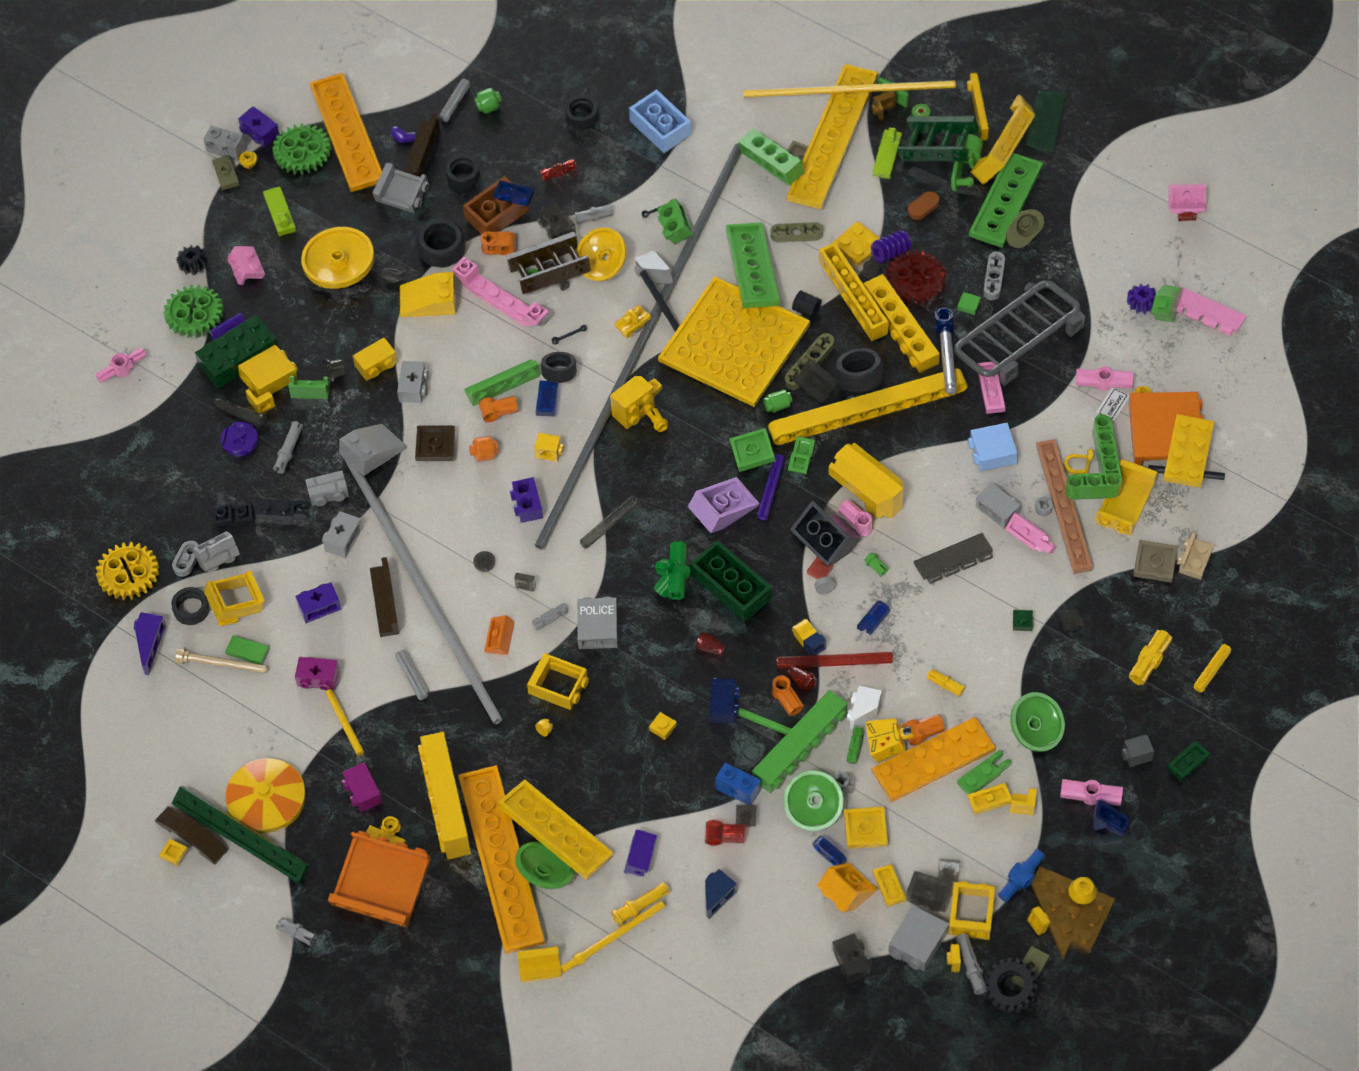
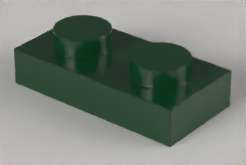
M1195 741L1171 761L1167 769L1183 781L1210 757V753Z

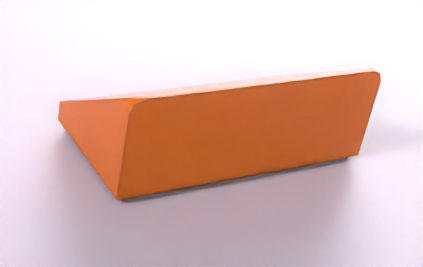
M504 615L491 618L484 649L485 653L508 655L514 628V621L510 617Z

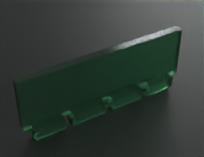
M1049 91L1037 92L1033 108L1035 116L1029 126L1026 145L1032 146L1033 149L1053 153L1066 95Z

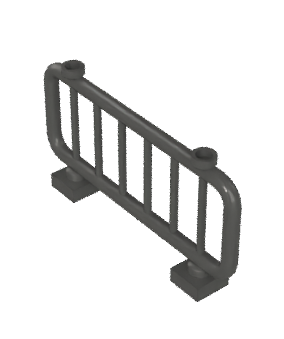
M1041 281L1036 285L1029 282L1024 288L1025 293L970 333L963 330L958 335L959 341L954 346L956 356L981 376L992 377L1000 372L999 381L1005 386L1018 376L1019 364L1015 360L1064 324H1066V334L1070 337L1084 328L1085 315L1080 312V305L1077 300L1051 281ZM1043 288H1049L1069 303L1073 309L1065 314L1038 292ZM1035 294L1063 317L1052 324L1025 301ZM1022 304L1049 325V327L1039 334L1014 314L1012 310ZM1010 314L1035 334L1036 337L1025 343L1001 324L999 320ZM996 323L1023 346L1012 353L985 330ZM983 333L1010 356L999 363L972 340ZM970 343L996 366L989 370L982 368L966 355L961 348Z

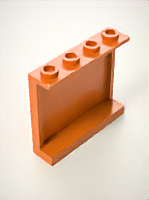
M1198 391L1130 393L1128 404L1133 463L1142 466V460H1167L1176 415L1204 419V415H1200L1202 399H1199Z
M359 831L358 834L352 832L353 840L334 894L330 893L328 901L331 905L408 927L431 861L429 855L426 854L427 851L420 848H415V850L408 849L407 845L396 842V845L391 844L388 839L383 837L374 839L366 832Z

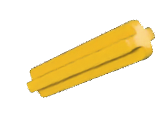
M1226 644L1221 645L1195 682L1194 689L1201 693L1205 690L1231 653L1229 646Z

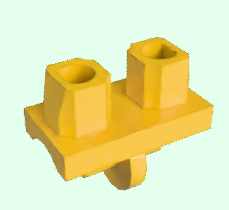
M638 304L633 309L629 308L626 310V315L615 322L614 327L628 339L633 335V332L638 328H642L651 319V315L645 312Z

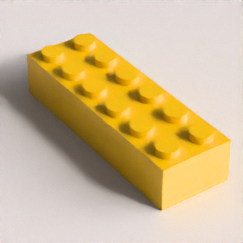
M444 732L420 737L421 745H418L441 852H446L447 860L469 855L471 851Z

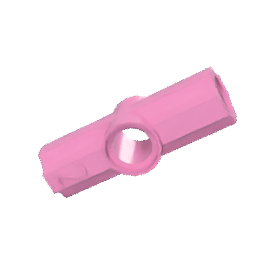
M1106 366L1100 367L1098 370L1076 369V386H1093L1102 391L1109 390L1111 387L1132 388L1133 372L1113 371Z
M1063 779L1060 798L1082 800L1088 805L1104 803L1121 806L1123 787L1101 785L1095 780L1079 782ZM1088 791H1094L1095 794H1089Z

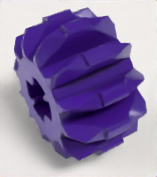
M1141 283L1139 287L1133 285L1132 290H1129L1127 294V305H1130V310H1136V314L1143 312L1145 315L1147 311L1152 313L1155 295L1157 294L1155 287L1149 288V284L1143 286Z

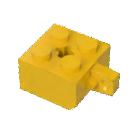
M634 376L610 395L612 416L626 429L636 425L642 417L647 415L650 410L652 412V409L655 408L654 397L662 390V385L655 378L647 382L642 376Z

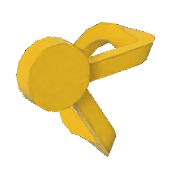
M1088 449L1087 455H1068L1064 460L1065 470L1070 474H1088L1089 463L1093 459V449ZM1072 458H1087L1085 469L1079 470L1070 468L1068 461Z

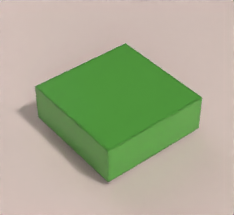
M963 292L957 310L975 315L981 297Z

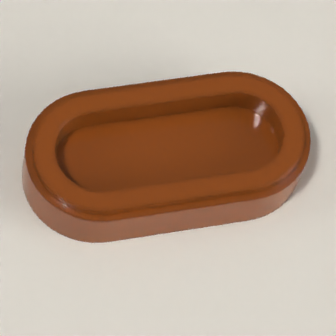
M925 192L909 205V217L914 220L923 219L938 207L939 196L935 192Z

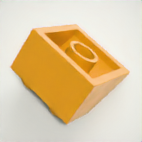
M850 862L829 867L816 885L821 890V893L825 897L830 898L835 903L836 908L844 913L857 909L878 890Z

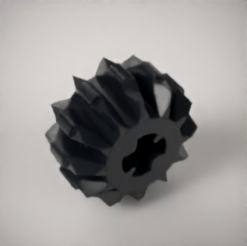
M190 245L189 248L183 247V251H178L176 261L181 271H184L186 275L191 272L194 276L195 272L201 274V269H206L208 258L205 250L200 249L199 245L195 247Z

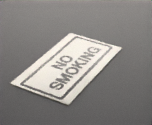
M1112 387L1096 413L1099 415L1105 414L1112 421H1115L1130 395Z

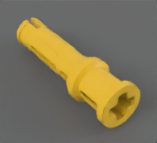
M662 882L633 901H626L625 905L619 909L611 910V916L620 927L624 921L631 917L635 918L639 911L669 894L670 891L667 885Z

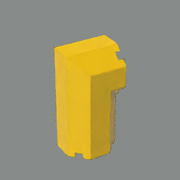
M852 443V445L846 444L836 453L834 457L836 459L835 464L831 462L829 465V475L863 501L866 511L875 518H882V516L893 518L903 509V480L855 443Z

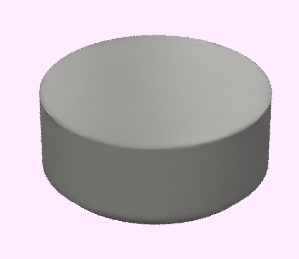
M822 577L814 584L818 594H828L835 588L833 579L830 577Z

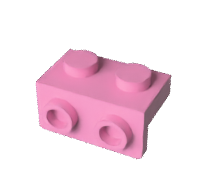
M1206 184L1169 185L1168 206L1170 212L1181 214L1183 212L1201 213L1202 211H1207Z
M234 246L228 256V262L232 267L238 284L243 285L246 278L262 279L265 273L254 247Z

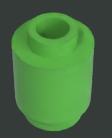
M783 389L768 394L767 397L763 398V402L767 412L772 411L774 413L789 408L790 403H792V397L790 392H786Z

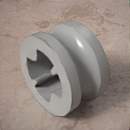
M1048 497L1038 498L1035 506L1036 513L1040 516H1048L1052 512V500ZM1043 504H1046L1047 508L1045 507V509L1041 508V505L1043 506Z

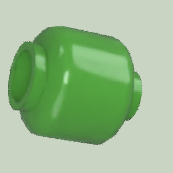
M493 88L478 92L477 98H475L479 111H483L485 114L498 110L500 108L499 102L502 101L499 91L495 92Z

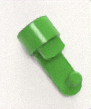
M968 134L964 146L969 161H955L951 178L953 191H959L960 186L971 187L973 185V178H962L964 164H970V167L973 169L981 157L983 142L975 135ZM960 136L956 140L955 147H957Z

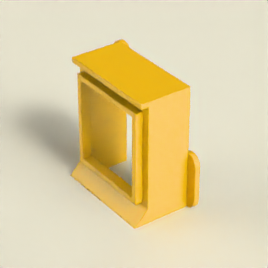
M251 570L244 574L211 582L207 581L204 590L219 626L234 624L238 622L240 617L260 613L265 601ZM247 586L253 600L225 606L219 593L220 591Z

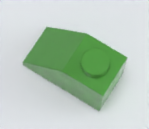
M1169 285L1161 287L1155 295L1151 311L1155 320L1174 322L1182 287Z

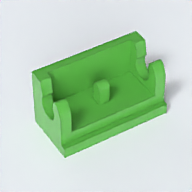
M290 376L291 382H289L288 387L291 398L328 399L330 387L328 377H324V381L296 380L295 376Z

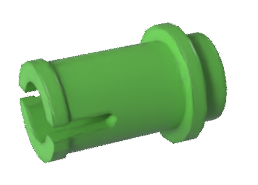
M870 553L864 560L866 565L876 571L880 577L889 570V567L878 558L877 554Z

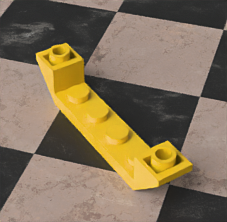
M1018 95L1011 105L1010 109L1014 114L988 156L979 159L971 171L982 184H985L1005 166L1035 116L1032 107L1021 95Z

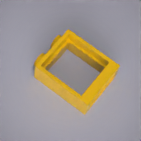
M544 653L527 684L528 694L571 710L574 704L579 702L580 692L582 688L585 689L587 687L589 678L587 677V669ZM550 669L578 679L569 697L541 687Z
M967 881L954 882L949 935L959 936L968 934L970 938L990 940L995 886H990L986 883L979 885L970 884ZM958 894L989 897L986 923L955 920Z

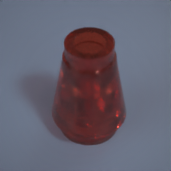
M701 632L695 644L699 650L719 656L722 655L725 649V645L709 633Z
M794 665L787 671V675L802 690L809 691L816 684V677L809 671Z

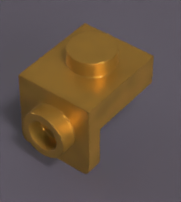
M894 91L873 97V114L877 115L879 120H883L884 111L896 107Z

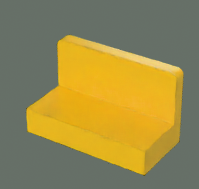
M558 946L517 952L521 982L559 978L562 976Z

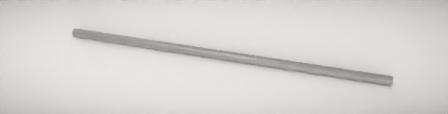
M345 459L346 464L493 724L500 723L502 718L368 481L365 476Z

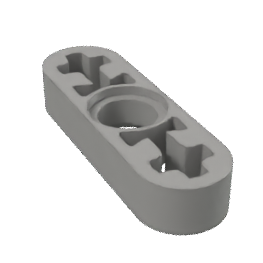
M993 252L988 258L984 284V296L988 300H996L1000 296L1005 265V256L1000 252ZM995 259L999 260L998 267H994ZM992 273H997L999 277L997 279H993L989 275ZM991 285H995L993 293L990 292Z

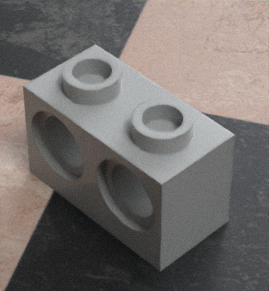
M210 126L203 138L206 152L222 157L229 155L232 160L239 161V156L246 149L242 134L215 126Z

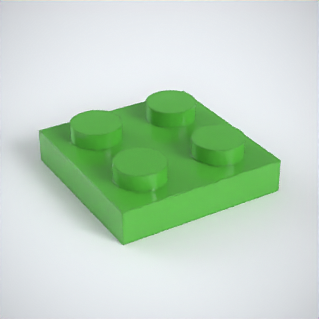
M766 428L730 438L739 472L775 462Z

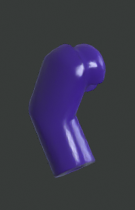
M394 126L391 129L392 137L400 143L412 142L416 139L415 132L405 133L398 126Z

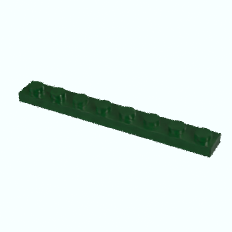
M184 786L179 787L171 803L172 805L295 882H302L310 866L308 863Z

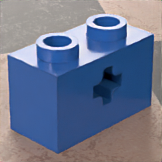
M727 763L723 765L715 778L717 790L749 806L753 804L761 791L760 779Z

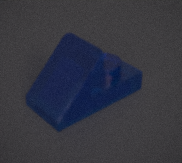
M1098 799L1093 814L1094 830L1107 828L1120 837L1126 835L1130 817Z

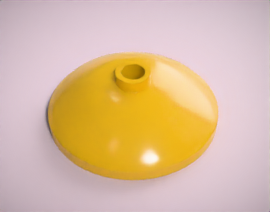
M600 227L591 230L582 238L577 247V253L580 258L588 255L591 271L583 275L593 281H606L614 277L622 269L626 260L627 248L623 237L611 228Z

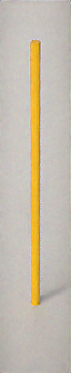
M940 81L743 90V97L956 88V82Z

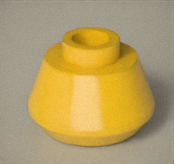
M1080 877L1069 886V896L1078 904H1088L1096 897V886L1088 878Z

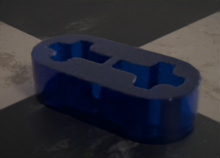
M819 836L812 842L814 849L833 866L847 862L844 854L823 836Z

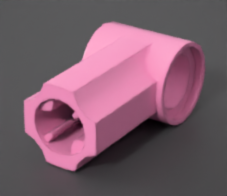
M851 500L844 501L839 507L838 513L855 528V532L859 536L869 535L872 532L871 515L868 512L862 511Z

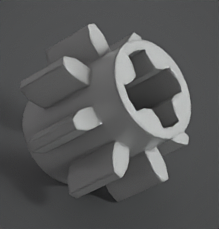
M838 771L836 776H832L839 783L844 797L848 792L852 793L854 779H849V773L845 774Z

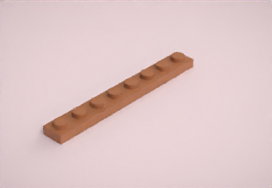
M1052 439L1037 442L1036 448L1073 574L1092 571L1093 566L1073 499H1069L1065 494L1067 478L1056 441Z

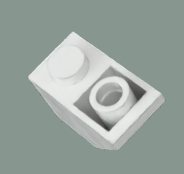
M858 686L857 693L853 692L851 704H854L853 709H849L847 721H850V729L853 730L854 727H859L865 724L866 721L877 717L882 700V690Z

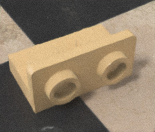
M1192 532L1190 539L1186 538L1183 549L1186 550L1184 554L1180 553L1177 564L1180 565L1179 573L1201 580L1214 545L1195 539L1196 533Z

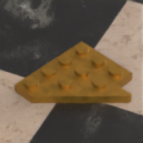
M1040 866L1031 887L1041 910L1049 918L1050 924L1048 928L1061 958H1065L1071 945L1090 953L1115 899L1097 891L1096 897L1092 902L1078 904L1069 896V886L1073 880Z

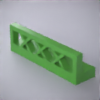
M530 359L465 388V394L472 406L478 405L484 398H493L540 377L538 363L536 360L532 361Z

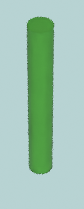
M739 708L737 713L738 716L785 735L792 729L742 708Z

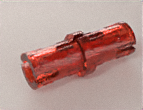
M574 159L561 164L555 163L550 168L540 170V174H542L543 181L557 176L562 177L567 172L577 170V166H575L577 164Z

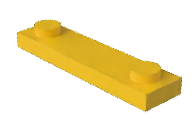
M971 73L970 81H967V89L972 94L976 119L980 128L978 134H980L981 140H987L989 128L978 75Z

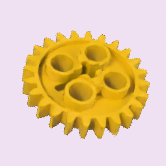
M132 542L127 547L125 543H122L121 548L115 545L114 551L108 549L109 555L102 554L104 560H98L100 565L96 567L98 583L104 592L107 591L108 596L114 593L115 599L120 595L123 600L128 595L131 600L134 594L140 597L141 591L147 593L146 588H153L152 582H157L156 576L159 575V565L156 556L153 555L152 550L148 551L147 546L141 549L140 543L135 547ZM122 558L125 560L135 583H131L121 561Z

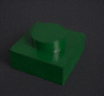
M1013 610V631H1032L1033 610Z

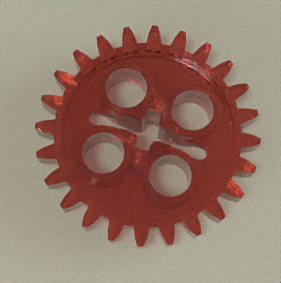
M908 250L907 255L900 253V258L894 257V262L890 261L889 267H887L886 279L895 292L901 295V300L906 297L908 298V303L912 299H914L915 303L918 302V299H921L924 303L926 297L932 300V295L938 296V291L942 292V286H945L946 273L945 267H942L941 261L937 262L936 256L931 258V253L924 255L923 250L920 254L917 253V250H914V253L911 254Z

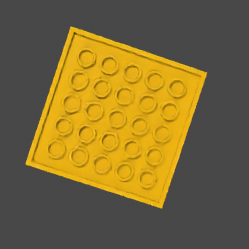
M714 276L658 356V361L755 407L810 326V320L780 306L743 308L738 287Z

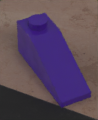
M140 612L139 618L135 619L134 630L144 674L149 675L166 625L163 616Z

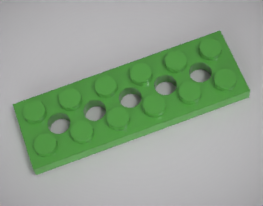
M1015 153L1011 154L1005 166L999 171L969 231V237L1001 248L1004 247L1007 240V229L1013 222L1014 217L1021 212L1043 168L1042 162ZM1016 171H1023L1024 174L1018 175V174H1016L1015 172H1016ZM1015 184L1017 187L1010 188L1008 185ZM1008 197V198H1010L1011 200L1008 201V202H1005V201L1002 200V198ZM1002 211L1004 212V214L997 215L995 214V212ZM994 224L997 228L991 229L988 226Z
M762 222L727 224L726 234L742 307L779 306V295Z

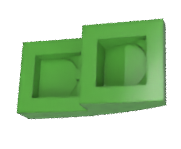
M796 437L788 471L807 475L816 443L814 439Z

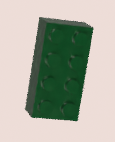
M255 315L197 350L195 356L198 366L219 389L239 376L238 365L274 345L278 348L279 346L277 338L261 319Z
M718 540L690 563V575L743 622H746L772 599V586Z

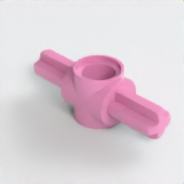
M139 348L129 355L123 353L115 354L111 362H109V367L96 374L97 380L103 383L114 375L116 377L128 376L133 368V364L146 357L143 348Z

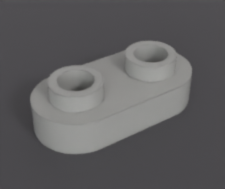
M186 541L181 545L172 563L176 575L187 576L191 573L197 558L194 552L192 554L188 553L198 546V543L195 541Z

